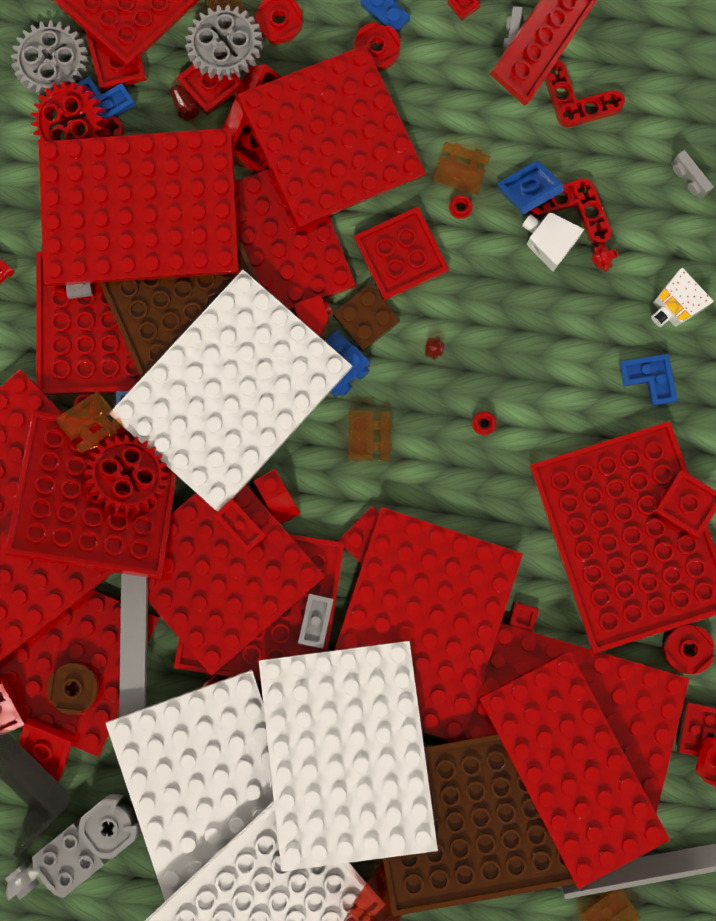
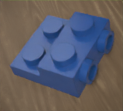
M336 330L325 342L352 365V369L330 392L334 398H337L339 395L342 397L352 389L350 384L357 378L359 380L363 379L370 371L368 369L370 361Z

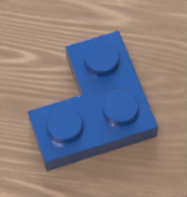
M361 0V6L381 25L391 26L397 33L410 21V16L396 3L398 0Z
M89 76L78 83L79 86H86L87 91L95 92L93 98L101 100L97 107L105 108V111L100 114L103 118L118 117L135 106L133 99L122 83L102 95Z
M669 354L621 361L619 363L623 387L647 383L652 406L678 401Z

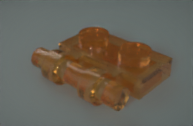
M445 142L442 151L450 153L451 156L450 159L440 156L433 182L478 195L486 170L477 168L478 162L488 165L490 155L483 154L482 150L475 149L473 151L461 147L462 144L456 142L454 144ZM458 156L470 159V165L457 162Z
M98 391L56 419V422L71 440L79 435L83 438V441L77 444V448L81 453H84L89 448L91 450L99 445L98 442L107 436L112 437L117 433L116 430L123 425L119 418L112 422L107 418L113 409ZM98 423L102 428L92 434L89 429Z
M349 411L348 461H373V451L380 452V461H390V452L392 451V444L390 443V430H392L390 412H381L380 421H373V411ZM373 430H380V443H373Z

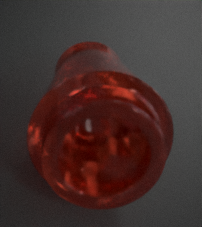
M181 85L173 86L169 90V94L172 97L178 116L185 121H190L197 117L200 112L198 102Z

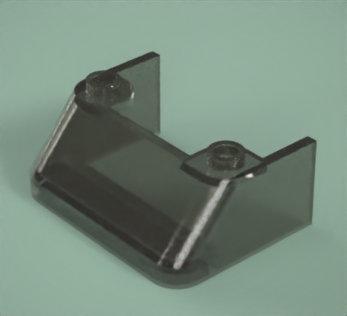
M0 733V778L32 809L23 820V830L30 838L13 854L12 859L17 862L64 812L69 804V794L12 736Z

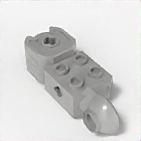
M108 795L84 814L81 819L73 823L32 856L33 863L27 867L23 864L6 877L5 880L8 882L6 888L7 900L9 901L15 895L19 900L40 884L36 879L37 877L41 879L54 895L64 898L105 865L109 859L114 858L140 835L141 828L139 822L136 821L134 809L128 803L122 802L124 795ZM107 822L108 824L112 822L115 827L111 830L108 827Z

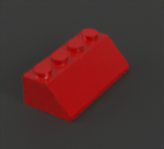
M266 64L249 66V72H246L237 94L282 76ZM235 97L223 128L232 129L234 164L257 173L265 171L267 162Z

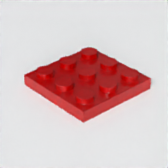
M415 207L353 236L384 301L449 272V268L419 207Z

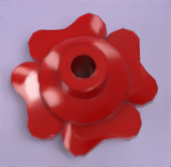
M599 243L598 247L594 248L595 252H593L591 259L595 263V267L607 272L613 266L612 259L617 258L618 253L616 249L609 250L603 243Z

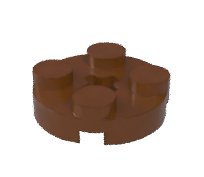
M69 663L61 666L49 678L47 684L49 700L52 701L58 711L64 714H79L91 708L99 695V681L96 672L81 663ZM73 681L80 687L75 696H72L71 691L67 690V686L72 685Z

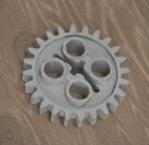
M217 5L216 12L208 8L207 16L199 13L201 20L193 19L194 27H188L190 35L185 36L187 41L185 47L190 61H193L194 68H199L202 75L208 71L210 79L217 74L219 81L222 80L223 75H227L228 79L231 80L233 73L241 77L240 70L248 73L247 65L255 66L254 58H260L259 50L263 49L261 42L263 40L259 24L255 23L254 17H249L246 10L240 14L238 6L231 11L229 5L226 6L225 10H221V7ZM212 28H214L218 32L222 41L219 40L217 33L214 32ZM240 42H244L243 45H237ZM230 50H231L232 53H234L237 57H234V56L230 53ZM222 56H226V58H224V59H222V60H219V59H218V58H220V57H222Z
M41 21L39 24L40 28L38 29L31 25V33L23 30L24 39L16 38L20 46L12 47L17 54L11 55L13 62H15L11 66L16 71L15 76L20 80L22 86H28L27 88L31 93L36 90L38 95H43L45 88L54 90V83L61 85L62 81L71 84V82L76 80H84L80 73L88 72L85 64H89V60L86 57L89 53L87 48L84 47L83 39H80L78 32H73L69 25L64 29L62 22H59L55 27L53 22L49 21L48 27H45ZM55 41L53 45L47 46L49 42ZM32 57H38L35 61L30 62ZM66 57H71L68 62H62ZM48 73H54L50 78H45Z

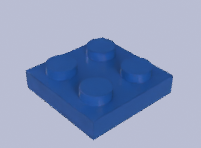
M539 161L533 162L497 183L499 191L522 214L527 213L564 191L563 184Z

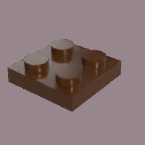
M371 284L333 312L335 319L362 352L400 323L399 318Z

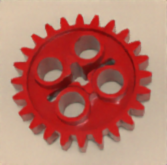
M62 81L61 85L53 84L54 90L45 88L47 96L39 94V98L42 101L41 104L34 103V106L38 108V112L31 113L32 116L37 118V121L32 122L31 125L38 128L33 133V135L41 137L38 142L60 140L62 132L65 134L64 140L102 137L100 131H107L105 127L101 126V123L107 121V118L100 116L105 111V108L97 107L101 100L93 98L95 92L87 91L86 86H79L75 82L69 84V82ZM75 101H77V102H78V108H77V110L74 112V110H73V104H74ZM56 109L57 117L53 119V111ZM85 114H87V116H86L85 118L79 119V118H81L82 116H84ZM84 124L86 130L85 133L82 135L81 126Z
M125 435L124 441H120L118 436H115L113 444L106 439L104 447L97 445V453H90L89 458L91 461L86 462V468L89 470H86L84 477L89 480L86 481L85 486L93 487L90 490V496L98 495L96 504H100L103 501L106 503L104 510H108L113 506L114 514L123 509L125 516H127L129 510L133 509L137 515L140 507L148 511L149 503L155 506L157 503L156 497H162L164 492L161 489H165L167 486V482L163 481L168 477V473L163 472L167 464L159 463L163 455H154L156 447L148 449L147 440L141 445L138 444L139 439L137 436L133 442L129 441L128 435ZM132 456L137 461L133 463L128 462L125 457ZM111 467L115 472L108 474L103 471V468ZM144 476L150 482L142 483L138 480V477ZM133 487H134L137 491H139V493H135V491L133 490ZM124 488L128 491V494L121 495L117 493L116 489Z

